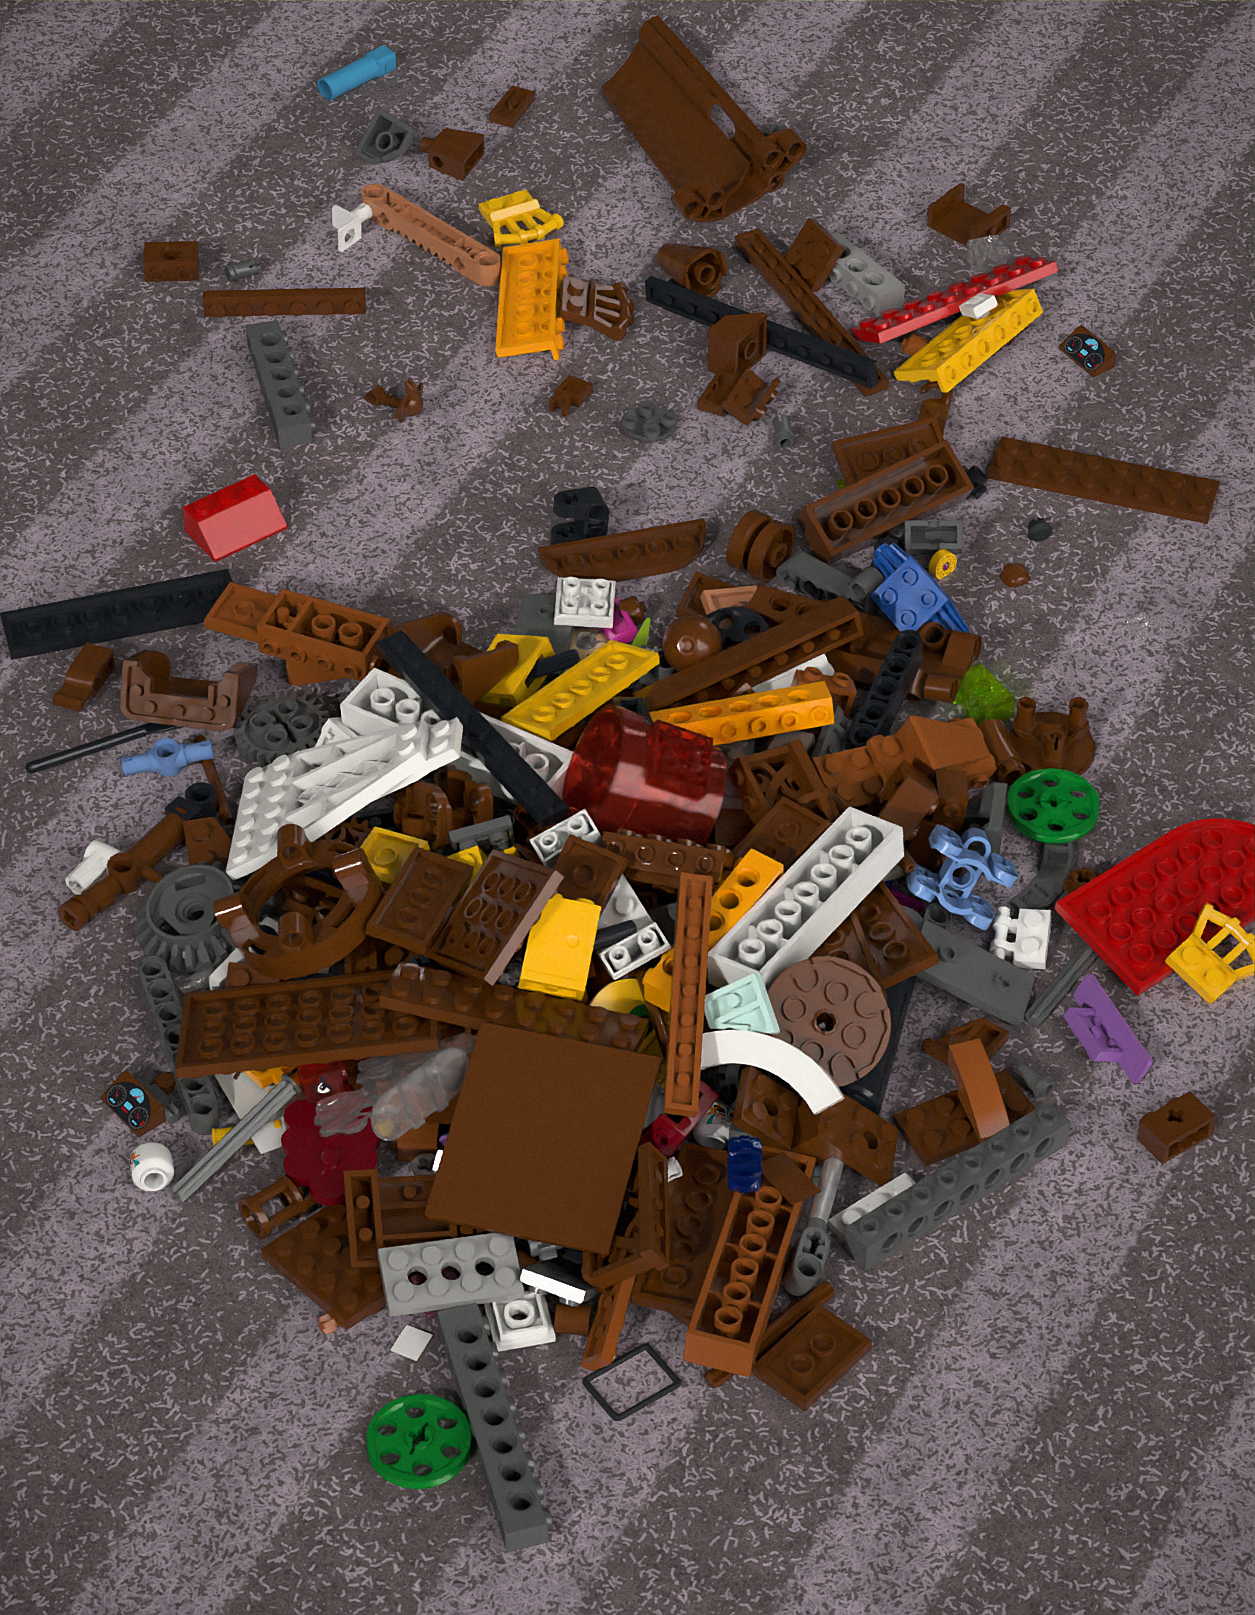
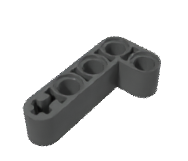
M796 551L776 570L780 582L804 595H811L814 597V600L827 599L831 601L843 595L858 611L869 616H874L881 610L870 597L885 581L880 571L874 567H866L853 579L805 552Z

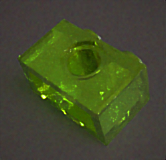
M981 662L971 666L961 683L954 704L960 705L966 711L968 718L973 717L978 725L990 719H1000L1004 722L1013 718L1015 697Z

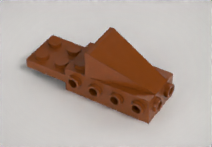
M230 582L205 617L204 624L207 629L258 643L259 652L285 659L288 684L301 686L343 678L362 681L373 668L379 669L383 657L377 651L376 642L387 637V627L390 626V619L283 588L278 595Z
M915 715L909 716L894 735L886 737L876 735L867 740L866 746L811 759L821 781L850 807L857 810L867 809V806L903 759L932 779L935 769L966 771L968 790L978 789L987 785L989 778L997 770L995 759L989 753L983 740L982 731L977 727L973 717L962 720L956 717L947 722H942Z

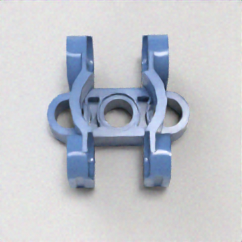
M936 824L928 839L931 848H936L939 852L946 855L947 858L938 873H933L925 867L916 864L915 869L908 873L905 878L908 889L916 896L931 903L938 902V899L940 904L951 914L962 915L972 925L987 930L995 916L993 908L987 900L972 893L971 890L982 872H984L988 882L991 879L1011 889L1018 878L1017 870L1008 859L991 852L988 837L981 829L970 828L960 837L949 828ZM973 841L983 842V846L977 851L969 850L968 846ZM959 867L968 869L967 873L962 877L952 875L953 871Z

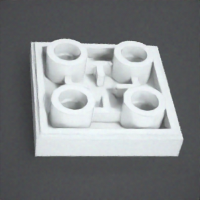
M558 577L554 625L612 628L616 581Z

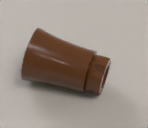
M1000 719L986 720L977 725V727L982 731L983 740L988 751L995 759L997 770L992 776L999 783H1007V786H1010L1026 773L1025 767L1008 736L1004 722Z

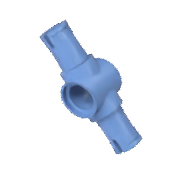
M163 738L155 742L152 749L147 750V753L121 757L125 776L148 771L152 773L159 772L164 776H175L181 773L183 768L188 766V763L214 759L211 740L184 745V743L177 744L174 739Z

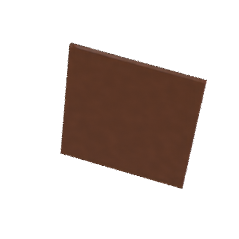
M481 1022L424 1218L609 1256L662 1058Z

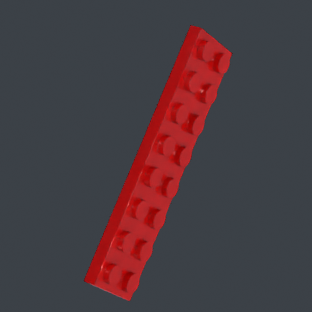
M1030 255L1017 257L1014 259L1015 263L1010 265L1001 264L993 267V272L975 274L971 276L970 281L950 284L949 289L943 292L940 290L930 292L926 295L927 298L908 301L904 303L905 307L901 309L885 310L882 312V316L876 319L874 317L863 319L859 322L860 325L850 329L852 337L856 340L879 344L960 312L959 305L979 293L997 297L1058 272L1056 261L1045 260L1044 257L1030 258Z

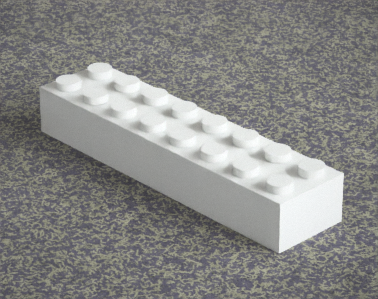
M373 668L340 704L342 723L357 736L422 720L425 721L429 729H432L434 725L442 721L405 680ZM481 713L550 788L564 800L580 781L579 754ZM461 741L460 758L446 765H455L457 769L470 773L472 780L477 783L486 782L491 789L492 795L519 806L518 801Z
M849 806L708 952L707 969L709 984L722 988L755 972L761 974L767 991L772 982L784 970L800 961L808 959L904 857L903 827Z

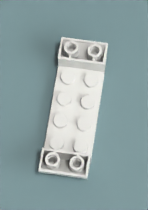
M585 809L530 839V843L543 866L553 868L570 834L601 847L602 837ZM623 874L599 918L597 930L632 920L637 927V932L615 945L594 951L607 973L614 980L671 949L656 922L653 923Z

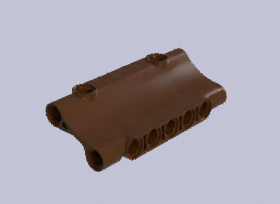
M822 599V600H819V601H821V602H829L830 600ZM868 615L869 635L858 655L837 650H831L824 654L835 672L847 674L854 681L856 689L869 692L900 630L889 619ZM930 622L917 631L921 635L924 659L905 700L919 701L921 698L952 704L956 699L967 671L980 655L982 637L968 632L945 629L938 622ZM942 636L938 642L930 643L934 637Z

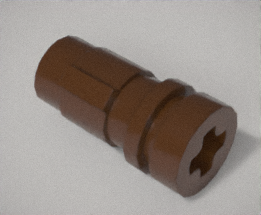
M104 875L85 888L80 895H73L58 908V914L63 924L73 931L82 929L94 919L95 914L103 913L115 903V898L121 894L119 883L111 875Z

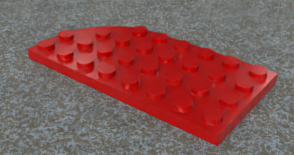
M1225 818L1202 819L1183 824L1056 902L1054 909L1119 978L1139 996L1175 972L1165 960L1192 934L1198 916L1206 902L1213 905L1214 910L1231 918L1236 917L1241 922L1239 925L1242 928L1255 921V825ZM1207 920L1201 939L1207 944L1223 927Z

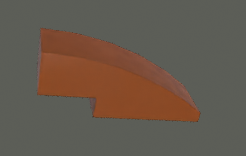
M980 1038L949 1045L947 1063L958 1084V1097L979 1142L982 1143L1010 1125L994 1072Z

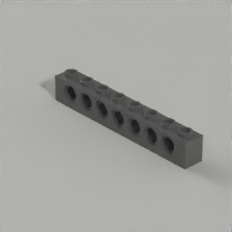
M1049 1101L846 1226L844 1251L866 1272L1067 1146L1070 1121Z
M477 1303L437 1311L440 1339L463 1413L471 1428V1439L506 1552L548 1543V1529L553 1528L551 1514L548 1507L542 1508L540 1502L544 1500L540 1480H533L531 1472L535 1471L531 1452H524L522 1444L526 1443L523 1426L521 1423L515 1424L514 1416H517L514 1398L512 1395H506L505 1389H508L504 1368L498 1369L496 1362H499L497 1345L495 1341L489 1342L487 1336L491 1335L487 1315L481 1316Z

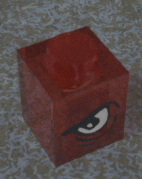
M344 1061L297 1066L300 1086L307 1105L345 1094L343 1081L348 1080V1074Z

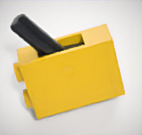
M497 634L487 651L495 649V646L500 641H511L518 645V664L479 701L515 708L539 690L548 674L571 668L580 662L579 653L577 650L572 649L555 655L548 637Z
M556 893L553 898L549 899L542 910L539 921L529 930L518 988L582 1001L592 952L615 945L637 932L635 923L632 920H628L597 930L601 906L595 905L593 901L583 898L576 899L575 901L565 899L562 895Z

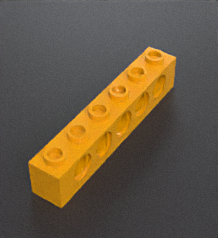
M825 681L649 712L653 721L651 744L656 756L834 724L832 696Z
M752 848L744 858L740 857L737 859L731 874L726 880L722 879L718 883L711 898L709 930L714 931H709L708 952L784 875L783 864ZM674 944L671 946V949L662 953L660 962L655 968L651 967L646 972L642 981L645 1000L668 1013L670 1010Z

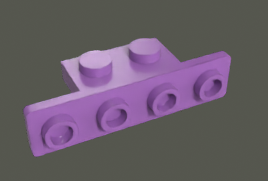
M1086 974L1073 994L1074 999L1081 1008L1069 1007L1063 1017L1093 1061L1118 1062L1132 1083H1140L1152 1065L1153 1060L1093 974Z

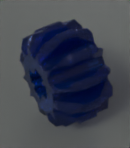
M740 1135L739 1137H731L729 1139L727 1149V1183L731 1191L749 1193L750 1191H758L762 1184V1145L758 1137Z

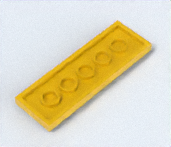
M610 640L501 717V720L506 724L551 742L660 663L659 653Z

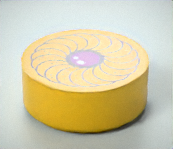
M945 549L937 551L929 562V572L938 579L944 578L954 571L957 563L956 556Z

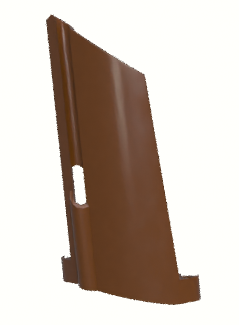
M658 15L644 22L639 33V41L626 62L608 82L601 86L600 91L675 191L671 195V201L688 220L714 222L724 219L757 201L768 191L773 192L779 189L785 181V173L804 156L807 150L805 142L793 129H784L779 132L774 131L770 135L765 136ZM714 104H718L735 125L733 138L729 139L712 120L711 108Z

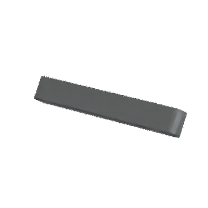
M147 956L139 961L137 966L142 996L170 1072L175 1078L177 1091L189 1124L195 1133L210 1135L212 1134V1128H219L220 1125L215 1093L208 1076L196 1079H177L175 1066L183 1008L165 961L158 956Z

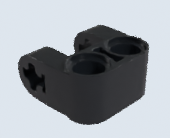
M596 487L565 490L558 492L554 496L553 512L561 518H574V521L553 526L550 534V545L607 535L610 512L604 498Z

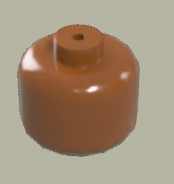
M913 333L909 339L904 338L900 347H903V353L914 355L929 341Z

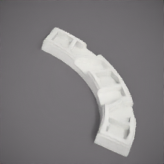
M721 1030L703 1033L701 1070L733 1063L765 1069L785 1080L799 1092L816 1115L845 1099L837 1084L820 1065L803 1053V1051L785 1041L765 1034L742 1030Z

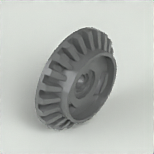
M206 861L198 862L197 865L191 866L187 864L178 870L166 874L159 883L156 882L152 886L150 895H144L141 900L143 907L137 909L135 915L137 923L134 924V931L137 935V942L146 956L162 958L167 965L168 971L177 973L200 972L222 964L237 947L226 927L223 928L219 924L214 912L213 902L239 892L249 880V877L245 875L235 881H231L226 874L227 867L218 861H215L212 865H208ZM204 911L200 919L189 920L194 912ZM167 922L179 935L172 936L163 933L159 929V925Z

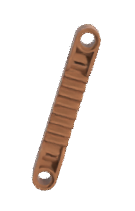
M369 184L362 188L361 203H365V205H369L373 214L370 220L388 231L393 229L395 234L400 232L402 238L408 236L410 243L415 241L417 247L423 245L424 251L430 250L432 256L438 254L440 261L445 259L447 265H452L455 271L479 285L494 286L500 282L501 259L498 253L383 185Z

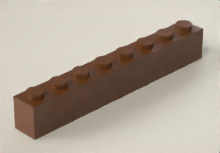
M842 595L632 693V696L642 697L648 712L724 699L742 681L747 682L752 688L863 636L864 632L859 611Z

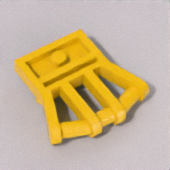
M526 189L479 203L480 213L493 228L495 248L506 244H527L528 241L534 239L540 241L554 229L559 230L564 226V221L559 214L555 213L552 215L541 209L538 201L533 199ZM532 217H536L544 222V224H537ZM523 221L529 230L520 229L516 222ZM506 225L512 234H501L500 227Z
M1206 902L1198 916L1192 934L1167 957L1165 962L1204 1000L1212 1004L1236 981L1255 975V935L1252 932L1248 934L1239 925L1241 922L1236 917L1231 918L1213 909V905ZM1207 920L1223 927V929L1206 944L1201 939V935ZM1231 934L1240 943L1222 959L1213 949ZM1247 950L1254 964L1233 970L1229 965Z

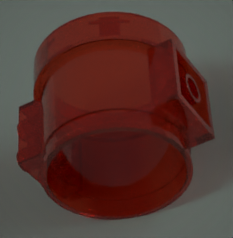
M613 704L601 708L589 721L573 751L562 791V800L569 807V816L563 818L562 821L585 809L601 837H603L604 831L616 833L617 829L634 831L638 835L645 836V838L647 834L664 836L668 840L675 841V843L677 839H685L703 846L713 829L724 797L727 777L725 756L720 748L713 746V738L659 719L650 724L648 719L642 714Z

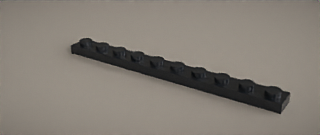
M650 276L645 280L647 302L709 327L716 324L724 316L749 313L654 276ZM767 320L766 349L871 389L878 383L876 360Z
M402 630L376 642L377 651L442 721H450L456 717L463 725V744L482 762L542 828L569 816V807Z

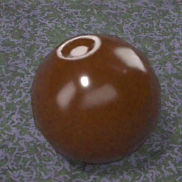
M687 614L674 619L666 628L662 638V652L667 663L679 672L722 652V637L717 626L708 618L698 614Z

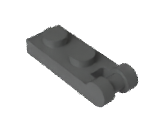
M833 704L834 724L823 726L810 760L814 757L845 751L850 747L849 734L855 721L850 717L844 716L843 709L837 704Z

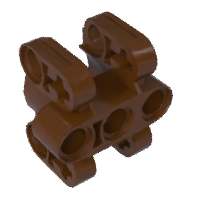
M455 765L439 767L434 776V784H429L419 779L393 792L394 820L397 828L404 835L428 841L429 847L433 850L446 848L451 845L449 831L493 820V797L489 785L486 782L477 783L472 780L470 773L457 769Z

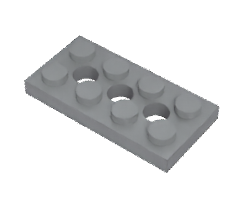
M490 1233L378 1249L377 1255L389 1317L455 1308L472 1303H477L478 1305L524 1297V1288L520 1280L521 1273L513 1236ZM486 1262L493 1267L494 1271L490 1275L483 1276L477 1273L475 1266L478 1263ZM446 1267H454L459 1271L460 1277L456 1280H447L443 1277L441 1271ZM418 1271L426 1276L427 1281L421 1285H415L409 1281L408 1275Z

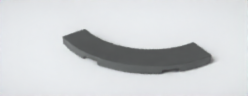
M1024 814L1029 820L1035 819V816L1031 814ZM1056 824L1048 826V828L1052 831H1061L1064 829L1062 826ZM1073 841L1058 844L1041 842L1042 861L1037 876L1033 878L1025 889L1010 899V905L1018 913L1019 909L1048 910L1059 899L1064 891L1062 890L1064 879L1068 878L1069 870H1072Z

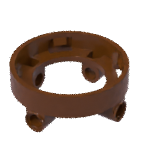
M286 824L277 831V857L255 872L239 892L215 900L213 908L219 924L223 928L226 927L234 944L253 970L270 978L291 979L321 971L352 952L368 935L365 934L366 925L382 901L384 892L382 883L362 848H356L349 843L335 840L310 842L301 826ZM326 867L334 869L338 880L343 886V892L336 906L321 921L311 926L304 915L298 912H288L283 914L278 920V936L267 934L259 928V911L282 887L309 872ZM353 907H354L355 910H354V911L351 913V915L345 920V918L349 915V913L351 912V910H352ZM254 944L256 947L266 950L264 955L255 954L249 951V947Z

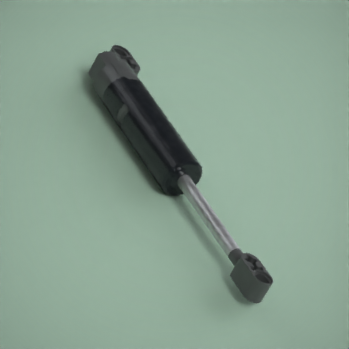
M939 902L928 904L922 915L910 907L901 905L918 929L920 924L926 919L949 931L952 914ZM915 975L885 989L887 993V1006L891 1014V1033L887 1048L879 1062L862 1078L848 1085L838 1087L842 1093L878 1116L905 1023L906 1012L917 979ZM834 1156L824 1161L817 1185L821 1192L814 1196L806 1228L792 1247L784 1271L783 1285L789 1293L795 1296H805L808 1294L821 1276L830 1247V1239L825 1230L844 1165L842 1161Z

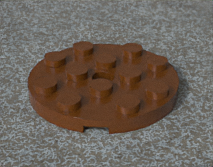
M818 956L790 966L772 982L767 990V994L780 1033L761 1034L785 1041L800 1049L820 1065L838 1087H842L865 1076L879 1062L889 1042L891 1014L881 992V987L866 970L842 958ZM825 1013L832 1017L834 1024L830 1031L823 1032L817 1026L816 1018L820 1014Z

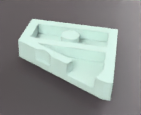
M754 972L705 995L704 1013L710 1029L742 1030L768 1034L780 1033L760 973Z

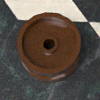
M754 509L747 512L740 519L729 539L726 550L728 566L743 573L748 572L751 577L761 582L769 583L777 576V568L792 553L795 542L794 529L792 526L779 520H772L771 516Z

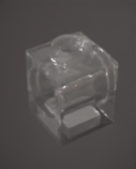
M998 235L968 240L966 260L974 274L993 272V267L1006 264V260L1009 259L1008 247L1002 243Z

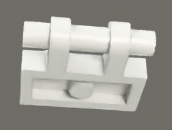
M1005 906L999 907L998 914L993 920L995 937L990 943V953L1003 960L1005 956L1013 957V965L1020 968L1046 969L1052 919L1051 910L1019 909L1018 919H1011L1010 909ZM1007 933L1016 934L1015 943L1007 942Z

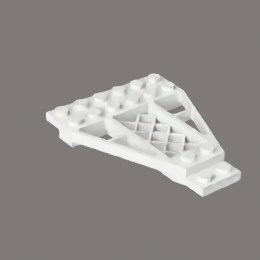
M456 717L450 721H440L432 729H429L425 721L422 720L297 751L288 756L282 755L263 768L256 767L245 776L226 874L231 881H235L260 869L270 860L277 857V831L286 824L301 826L309 841L313 842L367 804L416 782L431 771L460 758L463 725ZM329 760L327 763L311 771L307 767V765Z

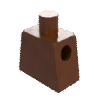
M445 128L435 139L423 137L419 150L428 154L430 168L463 181L485 154L484 134Z

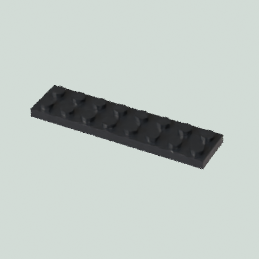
M224 569L1 612V623L11 660L85 646L87 642L96 644L204 623L205 617L228 584L232 582L229 570Z

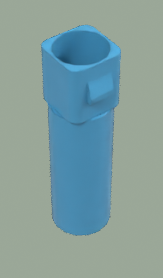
M382 45L366 53L364 57L320 78L317 82L318 90L321 96L331 101L375 78H380L395 70L396 55L392 50Z

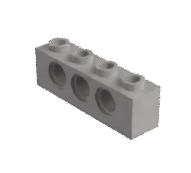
M835 232L831 234L845 247L828 275L833 283L839 284L850 297H855L863 304L865 309L871 310L879 317L882 316V312L904 305L905 284L840 233Z

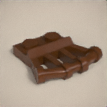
M563 276L560 283L558 318L562 317L564 320L592 327L613 340L620 341L626 335L628 326L633 324L634 316L632 313L634 312V303L629 299L627 295L628 289L623 282H617L612 286L595 285L592 279L590 283H587L577 278Z

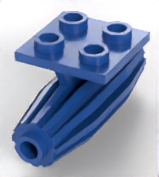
M884 543L874 551L875 558L873 564L883 575L885 581L870 597L900 632L904 630H914L917 632L922 626L930 622H938L945 629L970 632L953 601L913 556L908 555L895 543L890 545ZM936 636L934 638L937 641H939L942 636Z

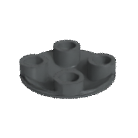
M641 401L638 403V407L629 410L622 416L621 426L628 435L636 439L660 440L670 436L675 431L677 415L673 411H667L654 406V403L651 401Z

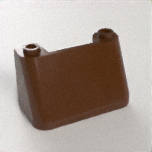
M444 611L387 627V637L402 630L472 705L477 703L518 664L519 652L517 644L504 640L498 642L495 649L483 652L462 642L461 623L453 615ZM387 662L388 674L404 680Z
M142 650L123 660L120 708L125 717L134 721L226 731L237 723L257 680L258 664L238 662L232 665L228 671L224 672V678L221 682L173 677L171 676V661L167 655L159 651Z

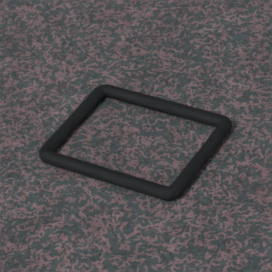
M642 1344L612 1361L611 1365L602 1367L585 1376L582 1383L614 1421H621L679 1388L681 1380L649 1344ZM646 1350L674 1383L617 1415L590 1381Z

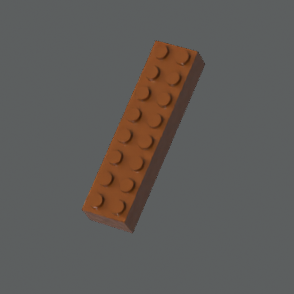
M754 1142L751 1143L687 1330L683 1361L746 1377L751 1376L807 1199L791 1205L754 1165L784 1152L813 1182L816 1158Z

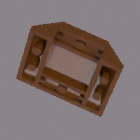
M377 1169L343 1171L351 1270L380 1268L377 1253L378 1249L483 1235L484 1230L424 1218L436 1174L378 1178Z

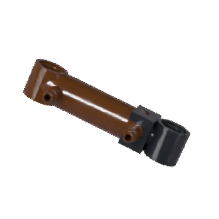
M198 782L190 785L185 791V799L177 796L165 807L166 816L125 853H117L110 857L107 862L108 875L117 880L121 887V894H129L136 891L143 877L153 883H159L165 877L153 868L185 839L183 821L216 817V792L211 784Z

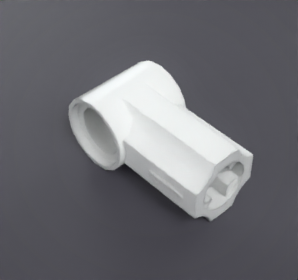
M98 839L92 841L85 851L84 860L65 878L66 886L73 893L80 895L93 882L99 880L104 875H108V860L111 856L122 851Z

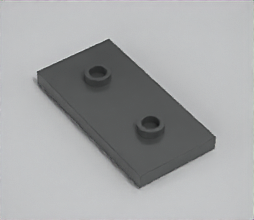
M524 594L513 635L548 637L556 655L570 650L575 626L554 625L556 594ZM564 670L548 674L544 681H553L563 674Z
M924 919L919 926V930L937 953L939 963L915 976L1013 1026L1019 1027L1025 1017L1035 976Z

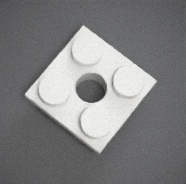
M525 1291L524 1297L521 1299L484 1304L489 1320L492 1341H495L498 1352L556 1341L545 1295ZM517 1314L527 1316L524 1320H514L511 1317Z

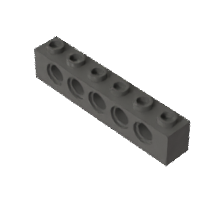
M278 320L246 325L248 349L279 448L312 443V433L316 432L315 420L313 416H308L310 415L308 398L303 399L305 392L302 381H297L299 380L297 364H292L294 363L291 347H286L288 346L286 330L281 331Z

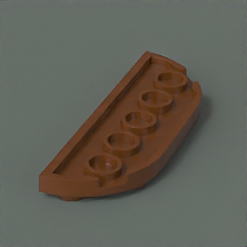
M704 518L542 546L538 547V557L550 572L562 578L576 577L579 579H605L620 582L665 574L685 567L699 556L706 541V523Z

